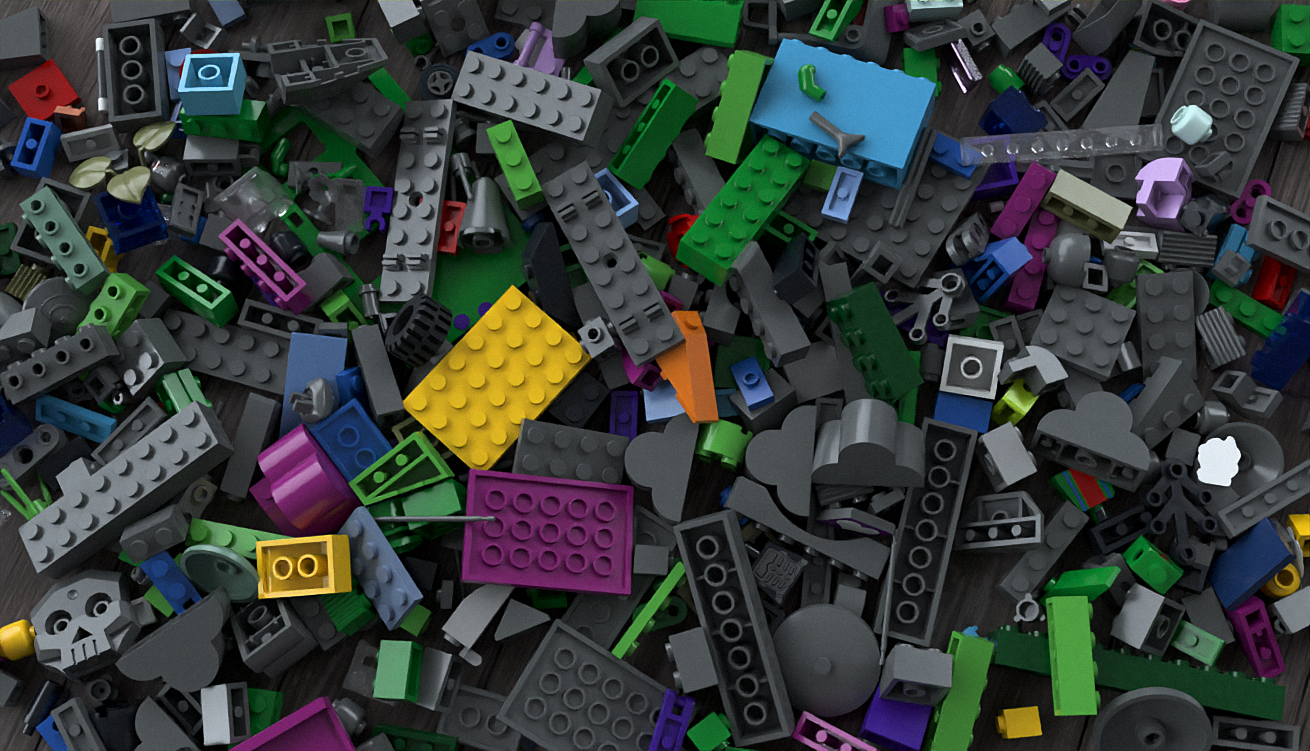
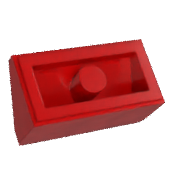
M1265 255L1251 298L1267 307L1283 311L1297 269Z

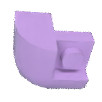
M1161 158L1152 161L1143 167L1135 178L1141 187L1136 196V204L1139 207L1136 216L1141 221L1156 228L1185 232L1186 228L1178 223L1183 215L1181 210L1189 200H1194V198H1191V183L1195 181L1193 172L1183 158Z

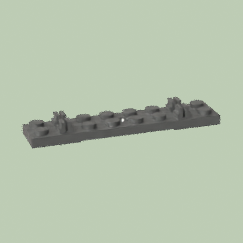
M453 99L406 101L403 128L400 131L402 135L399 138L401 139L386 250L385 254H383L384 260H382L383 271L378 299L382 304H405L418 293H425L432 298L448 166L458 104ZM420 197H422V198H423L422 203H420V204L417 206V205H416L417 200H418Z
M587 161L580 163L540 186L544 197L637 369L685 343L686 340ZM610 260H616L617 264L615 267L609 268L607 266Z

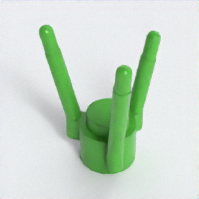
M5 468L1 469V473L25 503L26 509L6 490L3 489L0 493L27 521L54 503L51 499L47 483L39 473L37 475L46 502H42L41 499L31 502Z

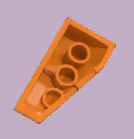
M698 311L671 312L686 342L655 359L662 369L660 375L664 381L668 379L677 391L675 397L694 424L716 423L719 417L707 335Z

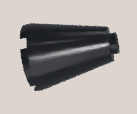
M135 699L136 704L133 705L127 703V700L116 701L97 706L95 711H88L90 720L106 751H135L142 743L136 732L135 718L139 707L146 699Z

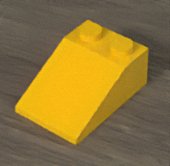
M323 535L256 542L259 599L352 592L349 535Z

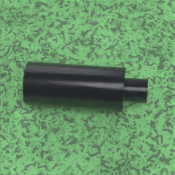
M48 678L44 679L23 718L26 724L21 731L22 733L32 736L36 727L47 719L64 688L63 685Z

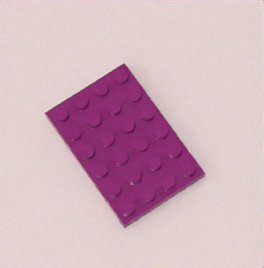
M470 469L468 472L465 516H495L496 520L495 522H465L461 582L623 597L630 596L634 486Z

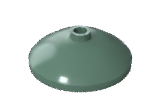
M200 544L187 548L180 558L182 572L191 583L205 593L210 594L223 585L233 603H248L258 597L259 575L257 570L238 552L223 546Z

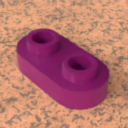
M1254 179L1245 185L1240 199L1233 201L1230 205L1231 224L1245 227L1251 223L1256 198L1252 197L1251 192H1255L1257 197L1261 195L1271 197V188L1265 181ZM1236 211L1241 212L1243 218H1239Z

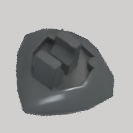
M321 377L308 382L303 393L292 391L288 400L289 403H294L292 410L298 412L301 419L307 424L325 420L332 413L335 403L331 386L326 379Z

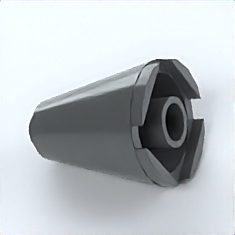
M482 177L472 184L473 200H467L457 233V245L465 251L466 247L473 248V253L497 254L503 252L504 246L507 249L510 247V235L499 186L493 179Z

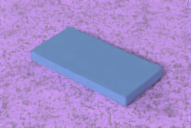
M297 332L291 333L279 439L304 422L299 413L292 410L294 403H289L288 400L292 391L303 393L307 383L311 380L321 377L328 381L335 400L334 409L331 414L339 409L340 397L335 375L344 371L347 338ZM304 422L309 430L320 423L307 424Z

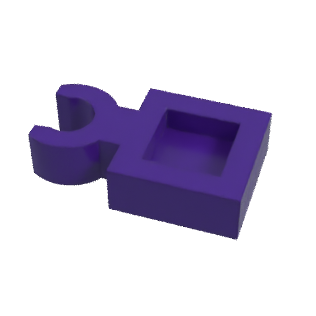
M367 186L363 211L365 214H371L365 221V228L368 232H371L374 223H380L379 230L381 233L386 232L387 224L384 216L391 215L394 188Z

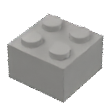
M1011 422L980 436L975 443L974 453L996 493L1037 472L1035 468L1037 463L1033 454L1030 451H1026L1022 444L1023 436L1016 426L1013 427Z

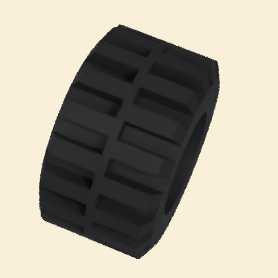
M418 293L404 304L392 321L386 335L385 350L413 368L424 365L436 354L449 333L453 316L451 310L425 293Z

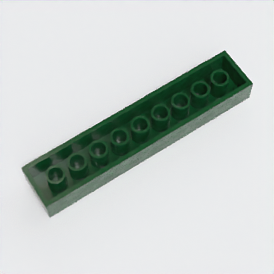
M1009 625L998 626L997 630L988 632L987 638L994 643L995 650L994 660L989 666L1052 679L1048 633L1031 631V633L1025 632L1023 634L1020 633L1021 628ZM1095 643V648L1092 649V658L1097 663L1098 668L1097 679H1094L1095 688L1124 694L1147 687L1171 688L1190 695L1201 704L1204 710L1257 721L1282 722L1286 687L1275 685V679L1266 677L1251 678L1247 677L1246 673L1236 671L1218 673L1219 668L1206 665L1190 667V662L1173 659L1172 661L1164 660L1161 662V656L1153 654L1133 656L1134 651L1123 648H1116V650L1108 649L1107 651L1105 650V645Z

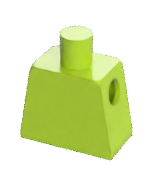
M1024 378L1013 381L992 407L990 419L999 426L1011 422L1014 426L1026 415L1039 396L1034 397Z

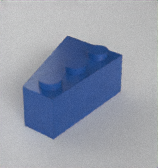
M1016 237L987 244L984 253L969 259L968 262L961 266H957L951 261L947 264V267L950 270L962 269L975 300L979 305H982L1000 292L1033 257L1024 244L1020 243Z

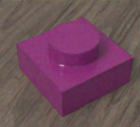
M906 3L884 7L887 33L910 29V15Z

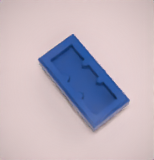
M755 356L730 366L732 375L749 411L775 401L774 395Z

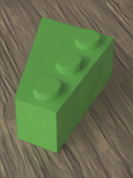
M414 432L348 484L362 503L368 506L432 485L435 482L455 477V474L423 432Z

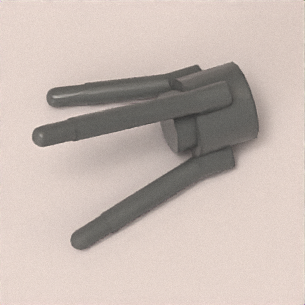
M457 153L449 159L450 168L448 169V175L450 178L451 201L457 202L455 178L462 180L469 201H472L473 195L468 178L472 176V173L476 180L482 177L477 170L476 163L470 161L467 153Z
M1040 589L1031 594L1027 593L1025 599L1021 600L1016 607L1017 615L1014 617V621L1016 622V627L1021 628L1020 632H1022L1023 621L1036 623L1040 620L1047 624V616L1042 614V607L1034 601L1035 598L1042 594Z

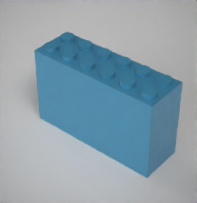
M783 38L749 119L752 144L757 145L764 135L767 134L811 162L814 159L836 167L842 166L863 172L865 180L900 190L924 127H927L933 113L936 83H932L924 77L915 78L906 75L903 71L897 69L889 70L882 68L874 62L865 63L855 60L854 57L847 54H835L824 47L815 48L808 46L797 39L788 40ZM812 64L815 66L817 71L814 73L815 84L827 91L825 98L820 103L799 89L797 73L803 65ZM816 111L845 133L866 135L865 140L849 147L845 156L840 159L838 157L837 141L811 122L809 117Z

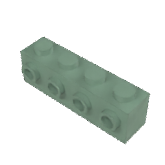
M46 186L19 204L25 212L22 215L23 219L30 228H36L39 233L36 236L37 240L45 249L49 248L53 253V256L50 257L52 262L60 271L64 269L68 275L65 281L74 292L79 290L87 296L103 285V282L111 275V272L54 191Z

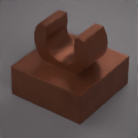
M72 105L66 107L57 106L54 110L57 128L64 134L87 129L85 107L76 109L72 108Z

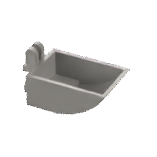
M487 584L476 589L460 603L442 629L447 632L444 638L457 647L462 643L465 647L459 656L472 665H480L482 657L471 648L516 587Z

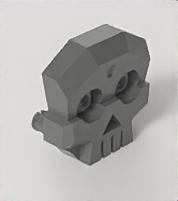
M88 569L58 582L48 590L30 612L31 622L37 633L34 646L38 662L47 670L59 673L79 683L82 682V679L86 681L90 673L117 662L127 649L138 643L135 641V638L141 631L137 610L130 603L129 579L119 572Z

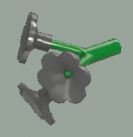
M352 161L336 173L312 174V172L303 173L299 168L298 162H295L294 180L296 193L301 194L303 184L308 183L311 189L310 197L320 203L317 210L304 208L303 211L333 227L334 224L326 216L330 209L329 205L339 200L340 195L337 190L340 183L358 171V165Z

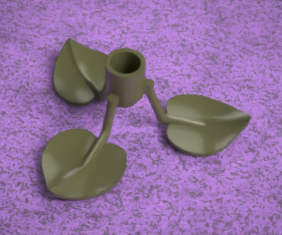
M174 121L152 122L138 130L133 138V144L136 147H140L138 152L141 166L133 167L129 171H124L123 174L118 175L112 169H109L112 165L110 158L103 156L93 157L81 163L70 176L69 183L77 189L88 190L100 185L107 175H111L113 178L107 185L110 195L129 203L140 205L150 203L156 197V192L150 184L152 173L147 168L144 153L146 150L153 152L164 146L175 131L177 123Z

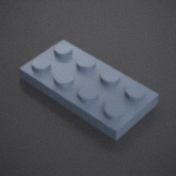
M361 506L354 510L336 535H349L351 571L378 611L380 618L384 621L389 631L403 623L423 599V595L366 506Z

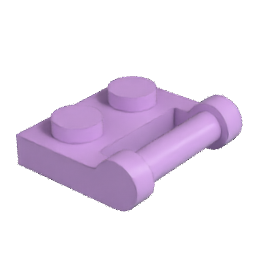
M532 22L529 29L531 33L519 59L515 60L513 64L560 77L561 68L565 66L567 59L554 58L552 31L540 23ZM540 37L545 39L546 42L534 68H532L527 63Z

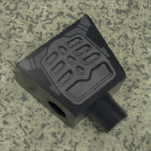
M747 540L745 547L756 584L780 605L809 563V559L769 540L766 541L762 549Z

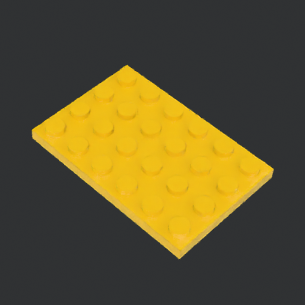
M512 285L403 401V405L409 414L470 469L490 471L518 441L522 418L536 421L593 358L590 353L587 354L577 340Z

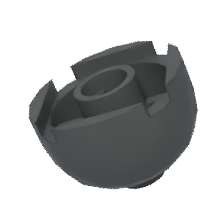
M1063 233L1052 240L1049 248H1044L1042 263L1046 264L1047 273L1052 280L1066 286L1080 287L1087 271L1082 270L1084 262L1090 261L1091 244L1089 236L1082 233Z

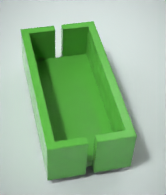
M735 50V53L730 55L727 63L729 74L727 80L722 82L719 96H722L720 105L715 107L712 114L713 129L712 132L707 134L704 142V147L707 148L705 155L732 164L742 163L748 157L752 147L749 119L774 58L748 50Z

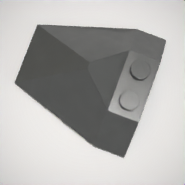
M377 38L343 39V44H327L326 39H318V44L302 45L301 40L266 44L275 84L285 106H301L305 102L336 97L389 64V58Z

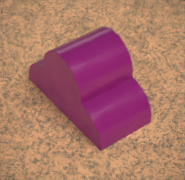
M304 422L257 456L261 470L271 483L270 490L276 504L287 519L302 531L308 529L313 536L336 535L354 510L365 506L310 433Z

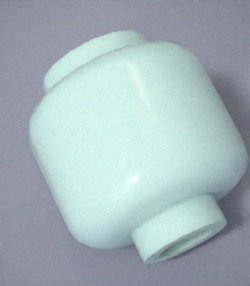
M1196 105L1182 106L1170 121L1173 134L1189 145L1199 141L1205 142L1213 131L1211 129L1212 117Z

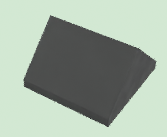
M769 368L763 375L774 395V402L749 411L740 390L727 397L746 428L753 433V438L763 431L780 428L787 415L799 407L795 389L773 368Z
M510 599L494 637L496 642L503 644L553 623V620L548 614Z

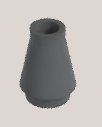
M352 230L320 231L317 236V245L349 256L357 252L359 236L357 233H353Z

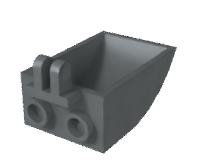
M1100 0L1094 9L1089 12L1081 4H1076L1073 7V11H1070L1067 15V18L1076 26L1071 38L1090 56H1096L1104 52L1142 7L1143 0Z

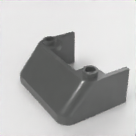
M868 0L863 26L848 25L839 35L838 41H834V43L812 36L810 46L815 48L824 47L832 53L839 55L847 54L854 57L855 60L865 63L874 62L883 67L892 32L887 33L884 7L896 5L899 0Z

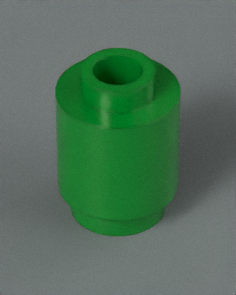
M1003 64L998 66L987 78L991 82L990 86L1007 103L1011 100L1014 103L1017 102L1026 93L1024 90L1026 83L1010 67L1006 68Z

